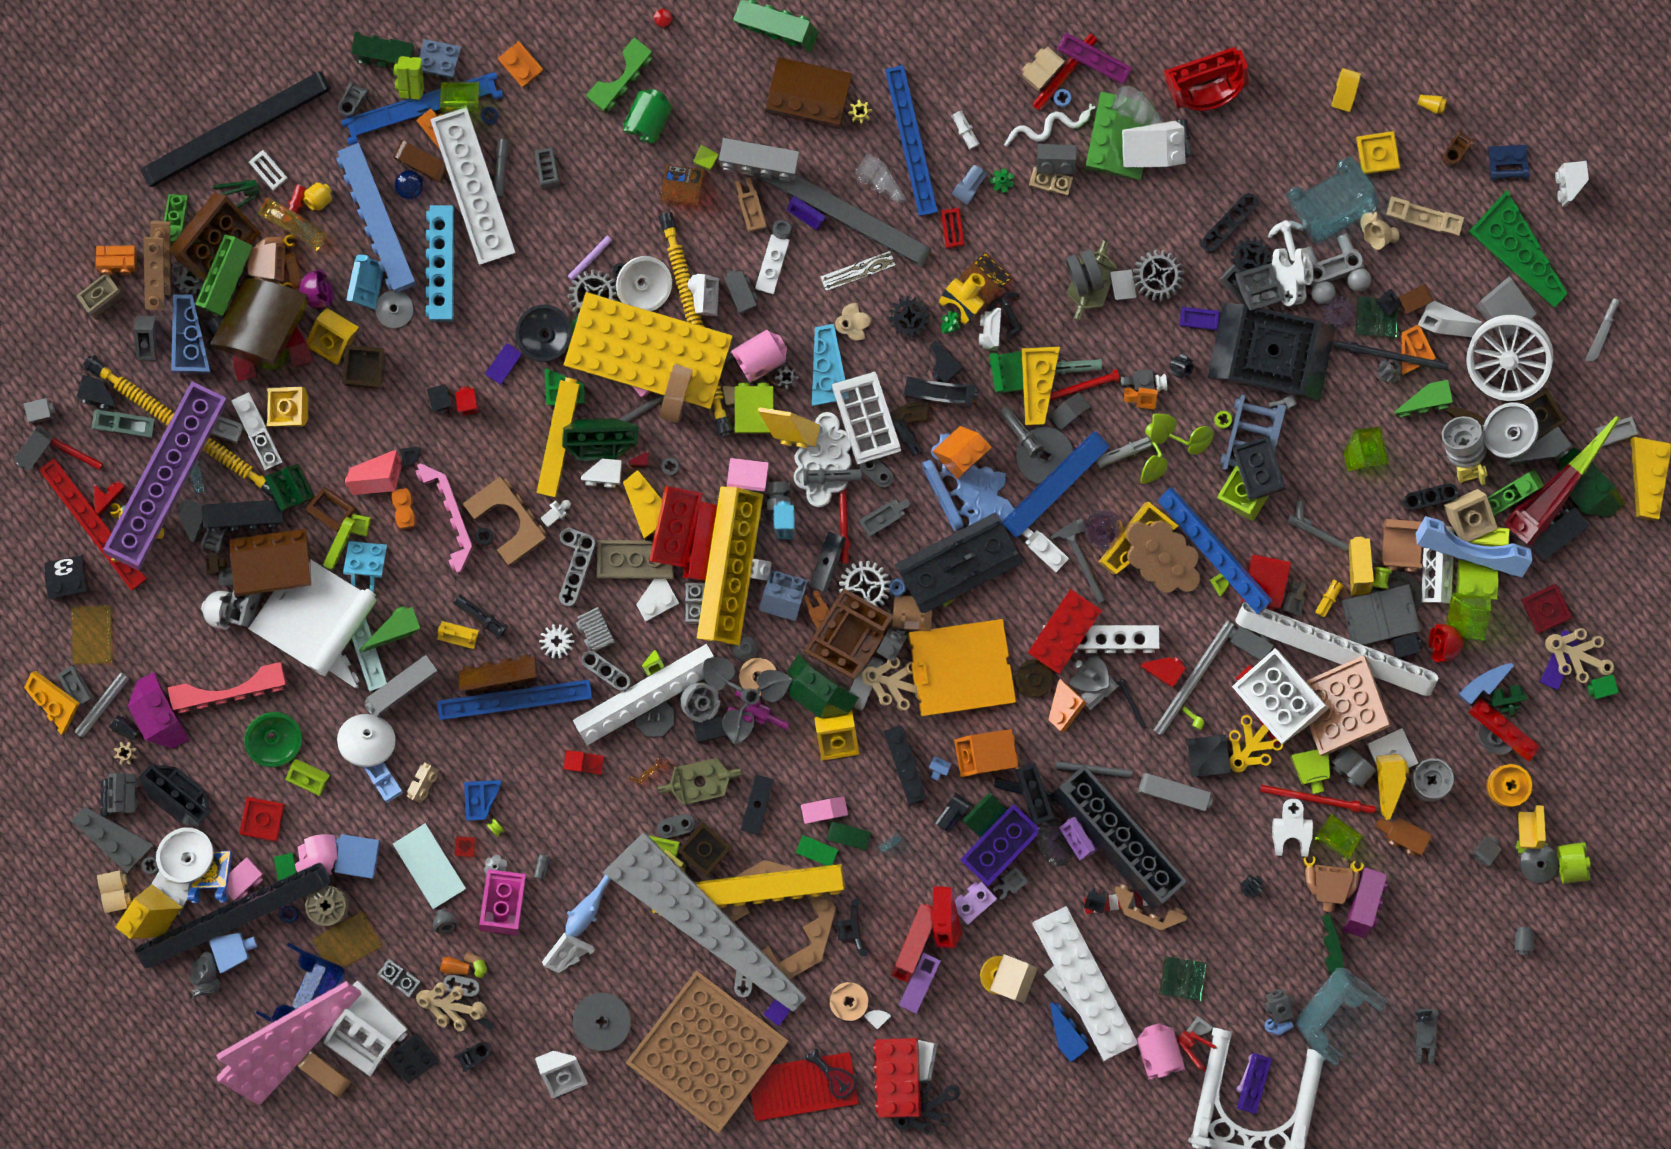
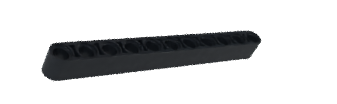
M319 71L141 168L140 172L147 185L154 187L331 90V86L324 73Z
M316 863L139 945L134 952L143 967L150 968L327 886L331 882V878L323 864Z

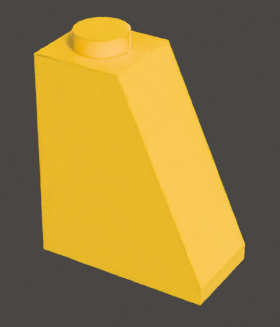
M1355 537L1350 539L1349 543L1351 596L1367 595L1371 593L1374 583L1370 538Z

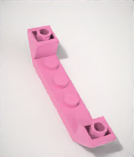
M420 463L417 465L419 470H416L419 481L423 480L425 485L436 480L440 481L437 483L440 494L444 493L446 500L443 501L447 512L451 511L453 516L450 519L452 527L457 529L460 535L457 536V541L460 547L464 546L463 550L450 554L452 559L449 560L452 571L456 570L458 574L462 573L473 550V546L448 478L445 474Z

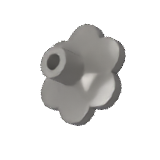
M500 855L487 858L485 860L484 872L487 874V869L506 871L507 861L501 859Z

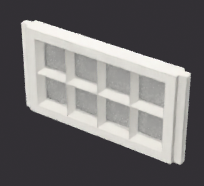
M876 372L832 384L857 464L901 452Z

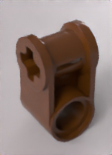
M1459 129L1442 156L1443 163L1448 167L1455 166L1463 155L1467 153L1475 139H1470ZM1448 153L1455 154L1456 160H1450Z

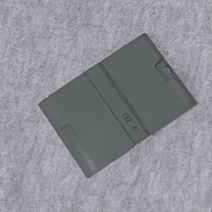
M1409 584L1341 601L1350 639L1358 644L1363 645L1421 631Z

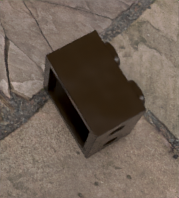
M346 345L342 384L344 386L382 389L386 359L385 349Z

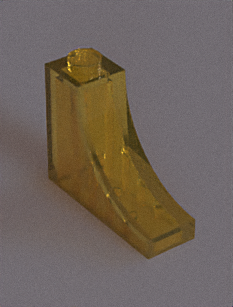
M266 198L257 212L261 217L317 251L328 236L297 213L269 198Z

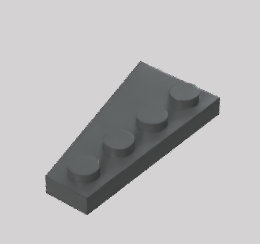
M85 806L71 820L126 873H129L154 846L152 843Z

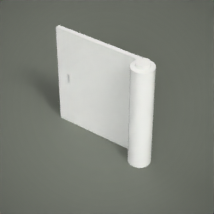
M311 560L312 586L274 591L248 629L322 676H326L377 599L374 598L376 594L371 590H359Z

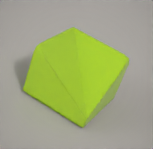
M701 145L693 163L711 172L719 154Z
M656 650L650 654L642 665L648 677L665 668Z

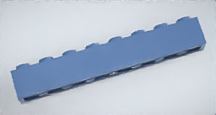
M357 143L337 151L339 157L336 159L340 169L344 168L346 174L343 175L347 186L351 185L353 192H350L354 203L358 202L360 209L357 210L361 221L364 219L367 226L364 227L368 238L372 237L374 244H371L375 255L379 254L381 261L378 262L381 271H386L388 278L385 281L389 290L393 289L396 294L416 286L360 144Z

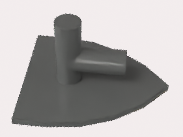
M1092 653L1085 663L1081 661L1076 662L1075 666L1079 671L1069 682L1070 685L1085 692H1097L1109 688L1110 676L1108 668L1098 656Z

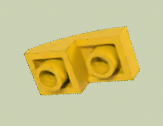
M1342 68L1336 84L1337 89L1331 103L1332 107L1350 112L1361 73Z

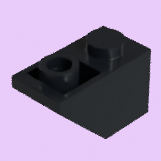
M82 375L77 393V398L81 399V403L92 406V403L100 404L99 408L111 410V407L117 408V403L104 381Z

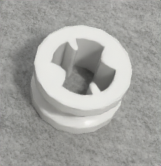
M1163 374L1161 377L1155 375L1158 392L1162 389L1167 391L1166 375Z

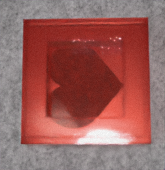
M456 836L454 856L474 857L475 838Z

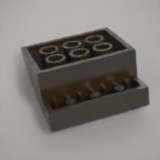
M244 278L210 345L260 367L263 366L264 362L276 366L309 302L308 295L276 283Z

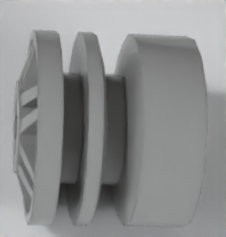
M1465 416L1457 417L1444 426L1442 440L1447 458L1451 464L1460 468H1469L1479 464L1485 458L1487 448L1484 443L1481 425L1477 420Z
M1430 758L1422 761L1414 769L1410 785L1413 793L1419 799L1425 802H1435L1441 800L1451 790L1454 775L1446 762ZM1433 777L1435 779L1434 784L1428 785V779Z

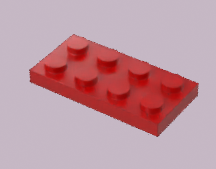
M665 485L649 561L687 568L703 495L702 492Z
M1070 589L1027 653L1057 674H1060L1102 610Z

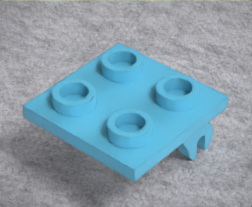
M348 542L343 574L351 575L352 586H356V575L370 576V590L374 592L376 577L382 578L387 545Z

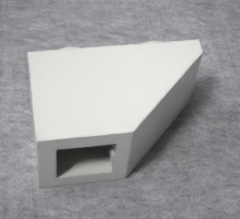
M601 459L581 476V481L585 482L587 486H596L597 483L604 484V487L616 488V485H620L622 461Z

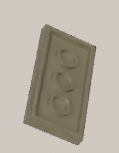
M597 540V579L674 580V566L649 561L653 540Z

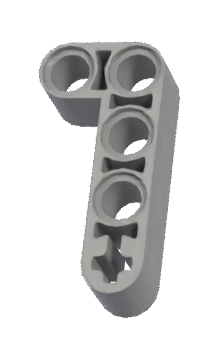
M567 528L560 533V541L563 545L575 549L559 599L565 607H573L578 601L596 548V542L591 535ZM566 533L574 535L572 542L567 543L564 541ZM585 539L592 541V546L588 549L582 547V542ZM579 557L586 559V564L582 567L576 566V560ZM577 575L580 577L577 585L570 584L571 576ZM567 586L577 589L576 592L572 590L571 597L573 601L569 600L568 603L563 598L564 595L568 596L570 590L566 589Z

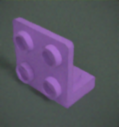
M1075 817L1069 819L1060 827L1061 832L1079 861L1099 850L1085 834L1082 825Z

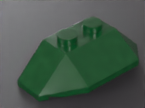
M615 418L577 419L563 427L562 447L578 461L616 460L630 448L637 445L639 427L638 425Z
M1573 447L1560 458L1559 472L1581 452ZM1591 462L1569 495V498L1585 515L1611 517L1625 504L1616 487L1593 462Z
M798 653L788 668V676L792 678V682L789 685L790 696L819 718L848 714L860 698L800 653Z

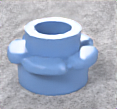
M900 578L890 580L888 585L890 592L888 593L895 597L902 596L903 592L906 591V585L903 583V580Z

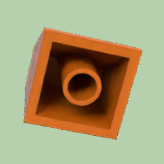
M959 426L932 452L958 480L985 456L992 447L979 433Z
M1012 729L954 739L961 777L1007 770L1018 766L1019 759L1015 751V737L1012 734Z

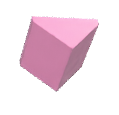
M730 458L727 487L765 491L768 477L767 462Z

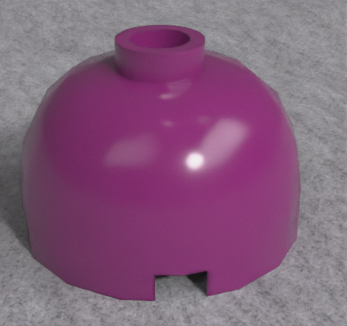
M323 270L312 271L301 280L298 291L308 295L309 302L307 305L309 307L317 309L331 306L329 303L333 302L332 285L330 282H326L324 277L328 276Z

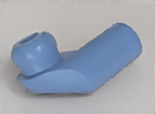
M1268 1019L1265 1022V1029L1277 1036L1294 1028L1290 1019L1281 1024L1275 1023L1272 1019Z

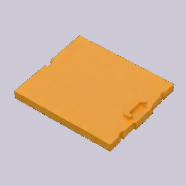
M1003 619L908 633L910 646H912L913 663H911L914 686H917L918 699L921 700V703H919L921 717L1016 702L1011 668L1006 660L1009 655Z

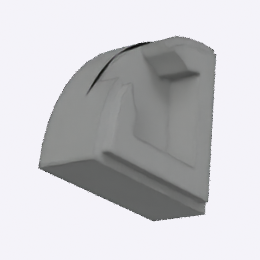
M1197 1016L1187 1031L1189 1033L1194 1031L1197 1035H1203L1210 1032L1213 1027Z

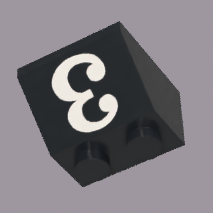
M83 555L45 562V584L48 599L56 600L90 593Z

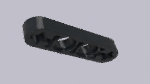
M1252 193L1243 195L1203 237L1201 241L1202 249L1205 252H1214L1255 209L1258 203L1257 197ZM1244 199H1253V206L1248 205L1243 211L1241 208L1246 202ZM1238 211L1241 214V219L1233 221L1230 217L1231 212ZM1218 226H1227L1228 233L1225 235L1219 234ZM1214 232L1221 241L1216 239L1213 243L1214 247L1209 246L1207 248L1205 240L1210 241L1214 237L1211 233Z

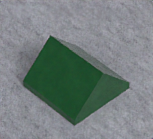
M989 792L963 819V822L981 838L1007 810Z

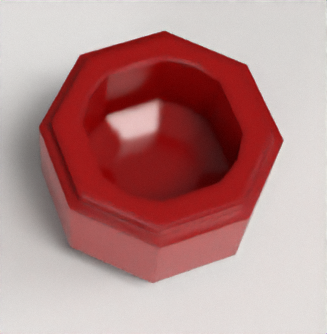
M664 8L656 11L654 16L656 26L663 29L669 27L673 20L670 11Z

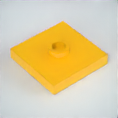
M1394 131L1356 137L1362 175L1400 169Z

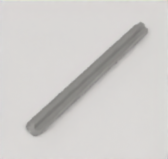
M1230 621L1225 622L1154 728L1157 734H1164L1229 637L1233 628H1235V625Z

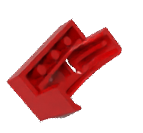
M1236 46L1164 71V79L1177 109L1182 107L1196 111L1216 109L1232 101L1245 86L1249 85L1248 65L1242 51H1237ZM1220 77L1219 79H1217V80H1215V81H1213V82H1211V83H1208V84H1205V85H1201V86L1192 87V86H1194V85H1196V84H1199V83H1202V82H1205V81H1208V80H1211V79ZM1226 78H1228L1230 82L1231 89L1229 88Z

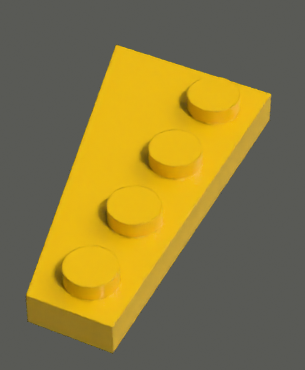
M1060 347L1022 348L1025 425L1045 424Z

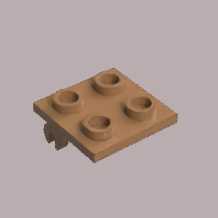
M894 596L892 628L931 631L932 610L927 613H920L912 596Z

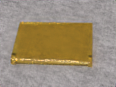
M110 605L71 607L73 664L112 663Z
M364 911L312 939L331 974L382 946Z

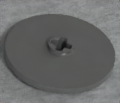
M1041 427L1030 431L1034 433L1037 442L1044 446L1045 453L1050 454V457H1047V461L1041 459L1040 455L1031 458L1028 450L1021 446L1020 443L1018 444L1016 461L1019 470L1028 480L1040 484L1073 452L1068 438L1054 428Z
M595 993L584 998L577 1006L573 1015V1028L577 1038L586 1047L597 1051L610 1050L620 1045L627 1037L631 1026V1017L627 1006L621 999L609 993ZM600 1016H604V1020H607V1024H604L603 1027L596 1023Z

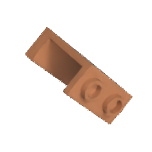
M1386 519L1384 521L1381 566L1392 571H1398V568H1405L1406 572H1417V569L1422 568V564H1420L1422 547L1417 545L1416 531L1422 522Z

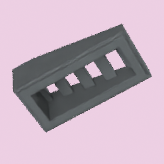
M553 147L534 151L542 190L560 187ZM549 155L551 157L548 159L540 160V157H545ZM552 163V165L541 167V165ZM553 171V173L543 175L544 172Z

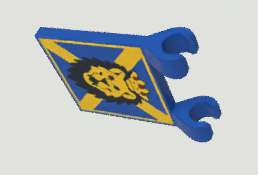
M213 851V861L208 871L198 880L191 882V889L187 895L188 900L192 903H199V889H217L215 898L219 902H227V886L232 851Z

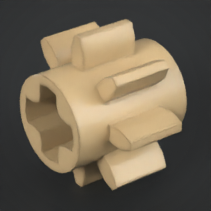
M120 742L121 747L119 749L114 748L117 751V755L114 758L121 759V765L124 764V761L131 765V759L138 758L134 755V752L138 749H132L131 742H128L127 746ZM123 749L130 751L127 754L128 758L122 756L124 753Z

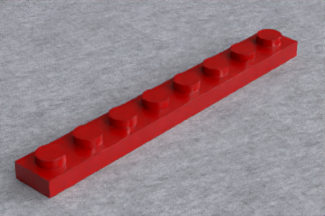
M53 458L40 468L41 474L129 589L133 591L145 582L147 578L141 570L138 571L120 561L113 562L111 557L104 554L103 549L112 532L56 459Z

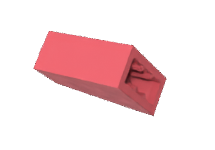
M397 451L388 452L351 467L348 476L345 478L346 487L349 488L351 494L395 491L402 467Z

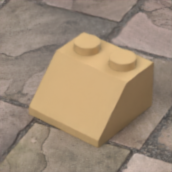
M1478 489L1443 504L1448 520L1456 534L1466 542L1498 529L1487 495Z

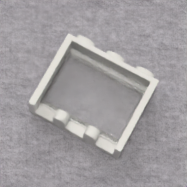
M345 1009L323 1042L369 1076L380 1065L388 1049L393 1044L390 1039L348 1009Z

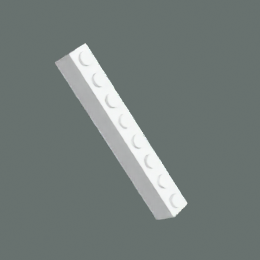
M703 645L574 719L573 722L586 745L593 743L684 691L693 683L703 680V663L706 658H714L708 645Z

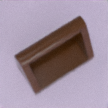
M324 486L305 510L338 532L346 517L350 518L356 508ZM323 495L347 511L338 523L315 508Z

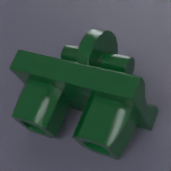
M1520 685L1509 687L1511 694L1509 698L1504 697L1503 688L1493 690L1490 706L1506 704L1507 707L1500 708L1501 714L1508 713L1510 718L1514 717V711L1520 710V705H1513L1512 703L1528 700L1527 695L1523 694Z

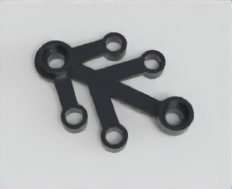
M924 1079L920 1082L921 1116L939 1121L941 1125L946 1126L951 1122V1116L948 1113L942 1114L931 1111V1109L947 1100H956L960 1096L961 1090L957 1085L950 1084L945 1088L943 1094L926 1103L928 1091L931 1089L932 1084L929 1080ZM922 1083H927L928 1089L923 1088ZM949 1090L954 1091V1094H955V1095H954V1096H950V1095L948 1094V1091H949ZM918 1116L893 1118L894 1125L900 1130H907L913 1127L923 1130L926 1135H930L935 1131L933 1123H923L914 1120ZM946 1116L948 1122H943L942 1117ZM900 1118H904L906 1123L902 1124ZM926 1126H931L932 1131H927Z

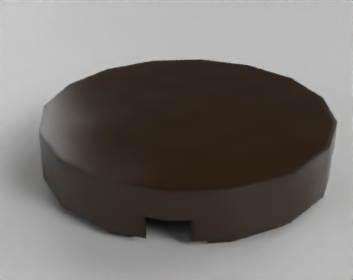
M1028 660L1021 664L1016 671V686L1027 697H1042L1052 687V670L1038 660Z

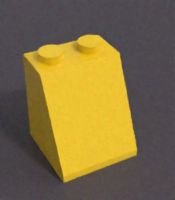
M151 884L133 899L115 928L130 939L158 937L166 933L182 909V906Z

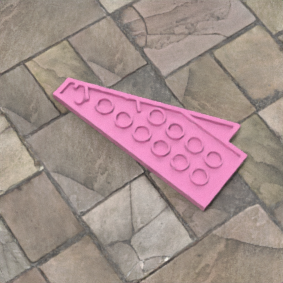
M346 981L218 1053V1060L227 1066L216 1077L217 1080L260 1106L328 1032L344 1010L349 1009L360 997L361 991Z

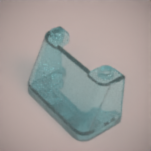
M1352 156L1340 160L1336 167V174L1309 190L1304 191L1301 187H1294L1286 193L1288 202L1315 243L1328 238L1357 221L1365 212H1372L1378 205L1374 186Z

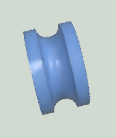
M1060 89L1055 93L1054 102L1058 107H1066L1070 103L1071 94L1069 91ZM1062 93L1064 94L1063 96L1067 95L1068 97L1065 99V103L1057 100Z

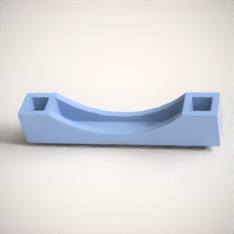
M1425 516L1416 531L1417 545L1423 548H1429L1439 553L1464 559L1477 565L1490 567L1493 570L1506 572L1513 576L1523 577L1532 562L1531 549L1517 544L1494 547L1471 544L1454 535L1443 521Z

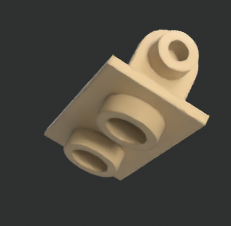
M425 762L423 765H420L415 775L420 781L419 783L414 780L412 781L407 790V797L422 804L423 800L428 796V790L432 783L437 779L439 769Z

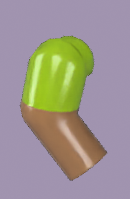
M467 952L464 961L473 964L476 977H484L487 972L484 959Z

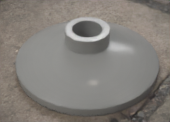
M393 290L380 296L377 300L375 313L378 320L384 326L400 328L411 320L414 308L411 299L405 293L398 292L395 294ZM392 305L397 306V310L395 312H392L390 310V307Z

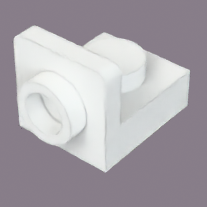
M753 559L750 578L768 580L771 562Z

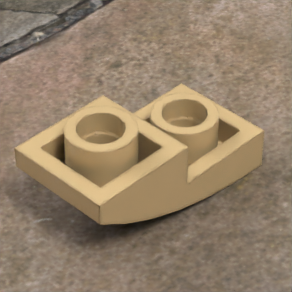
M1034 167L1029 186L1068 196L1073 177L1065 174L1037 173V167Z

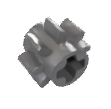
M1384 359L1379 364L1380 367L1377 369L1378 376L1382 381H1392L1394 383L1400 378L1399 375L1402 373L1400 371L1401 366L1397 361L1393 359L1387 361Z
M786 365L785 370L778 369L780 376H775L776 380H780L778 387L784 385L786 390H788V386H796L794 380L799 379V376L793 375L796 371L795 368L790 371ZM790 374L791 381H783V375L787 376Z

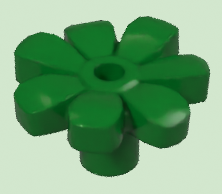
M1003 168L1001 173L995 170L993 172L995 177L990 178V184H995L993 187L995 191H999L1001 188L1002 193H1006L1008 191L1007 187L1012 188L1014 186V182L1010 181L1014 176L1012 173L1007 174V169Z
M951 310L948 312V316L944 315L942 317L944 321L941 323L942 333H953L961 328V324L957 320L959 318L958 313Z

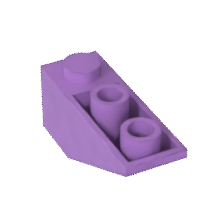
M922 953L899 1006L917 1013L940 964V960Z

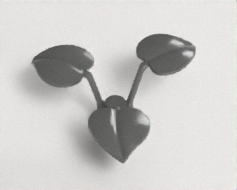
M721 657L706 658L703 663V676L708 685L716 690H721L727 683L741 692V700L745 705L741 707L740 711L735 709L728 711L722 720L724 732L733 744H738L753 729V715L743 711L750 704H756L759 701V691H761V696L764 700L769 702L778 701L786 693L792 678L777 670H766L757 677L759 688L756 690L751 688L744 689L729 681L733 678L735 670L733 664L728 659ZM743 715L751 716L753 718L752 722L747 723L744 721Z

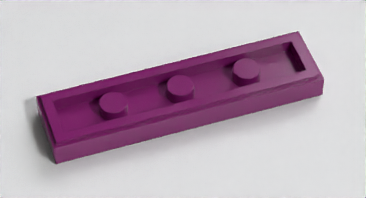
M1066 32L1056 49L1121 85H1124L1132 67Z

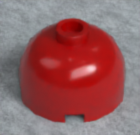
M1435 624L1436 627L1431 628L1428 637V647H1432L1433 654H1430L1435 662H1449L1457 658L1464 645L1463 638L1455 627L1448 624Z

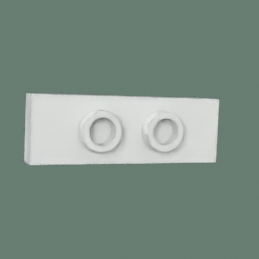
M771 234L755 290L774 294L789 245V239H778Z

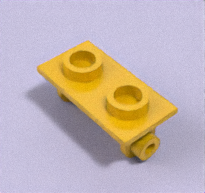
M442 621L438 628L437 640L474 649L479 630Z

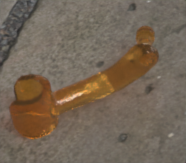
M658 757L656 763L647 769L639 779L630 776L629 780L640 785L658 768H665L668 761L666 760L665 764L660 766L658 764L660 757Z

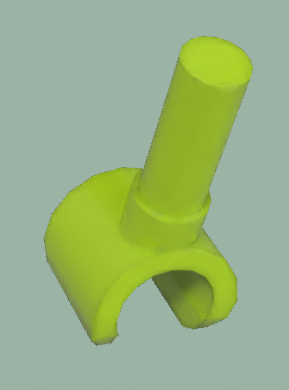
M1184 706L1182 710L1194 720L1192 726L1201 730L1204 725L1203 719L1193 714Z

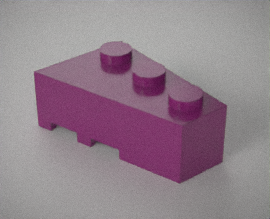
M1366 867L1363 869L1358 889L1354 894L1352 907L1349 909L1348 922L1344 926L1343 932L1365 939L1371 928L1376 927L1378 921L1376 912L1381 909L1383 903L1381 894L1382 892L1385 893L1388 882L1385 881L1387 874Z

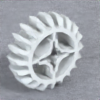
M859 561V568L852 564V572L846 568L845 571L849 575L842 574L841 578L846 581L839 582V585L845 586L844 589L850 592H860L864 600L877 606L876 603L883 606L884 602L881 598L888 599L889 597L884 592H890V588H885V585H889L890 581H884L888 574L886 573L882 576L880 574L884 569L881 567L878 571L875 570L877 567L876 563L870 568V561L866 562V567H863L862 561ZM865 571L876 575L879 581H869L866 578ZM859 573L860 582L849 587L851 578ZM863 577L866 584L871 586L870 589L868 588L867 596L864 590L859 588L860 585L862 586ZM881 587L877 598L870 601V591Z

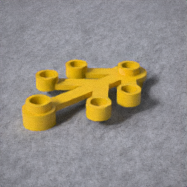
M1244 715L1241 718L1246 747L1242 752L1239 744L1240 732L1232 730L1229 734L1233 747V755L1229 759L1230 768L1235 772L1244 771L1248 765L1262 764L1266 766L1271 763V756L1267 753L1262 754L1260 757H1248L1252 751L1266 749L1278 751L1283 747V744L1279 748L1274 746V742L1279 741L1277 738L1273 741L1260 742L1269 731L1265 724L1262 725L1253 737L1251 727L1253 719L1250 715ZM1245 717H1248L1250 719L1249 724H1245L1243 722V719ZM1236 732L1239 735V737L1237 739H1233L1231 737V734ZM1267 756L1269 762L1264 763L1262 757ZM1240 759L1242 765L1236 766L1235 760Z

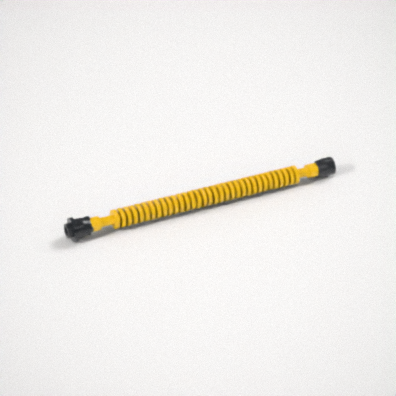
M673 212L661 214L658 218L662 231L669 240L670 248L667 251L670 252L668 255L671 257V266H674L672 269L675 271V280H678L676 284L679 285L677 286L678 290H680L679 294H682L680 298L683 299L681 302L684 313H687L685 314V317L688 318L686 320L688 323L704 327V325H701L703 324V321L700 320L702 319L701 315L695 313L693 294L688 288V281L691 278H688L690 277L687 264H684L686 263L684 252L680 250L682 245H678L676 241V224ZM718 386L713 400L716 436L727 438L732 436L731 432H734V428L731 427L729 417L726 416L725 410L722 409L720 400L723 399V395H721L722 391H718L721 389Z
M88 356L83 364L86 372L90 371L97 377H101L104 380L108 379L115 384L113 387L115 390L121 392V394L138 406H142L141 408L146 409L147 412L150 411L151 415L154 414V417H158V420H162L167 426L169 425L175 412L173 413L172 410H169L168 407H165L155 398L153 399L152 396H149L148 393H145L135 384L129 382L125 377L121 376L118 378L112 374V371L98 359V356ZM211 437L208 439L203 451H206L212 457L214 456V459H218L220 463L222 462L223 465H226L227 468H230L236 474L239 472L238 475L242 476L243 479L248 477L256 482L255 485L261 488V491L274 499L262 475L259 476L254 473L252 466H249L248 463L245 464L244 460L241 461V458H237V455H233L224 446L221 447V444H217Z

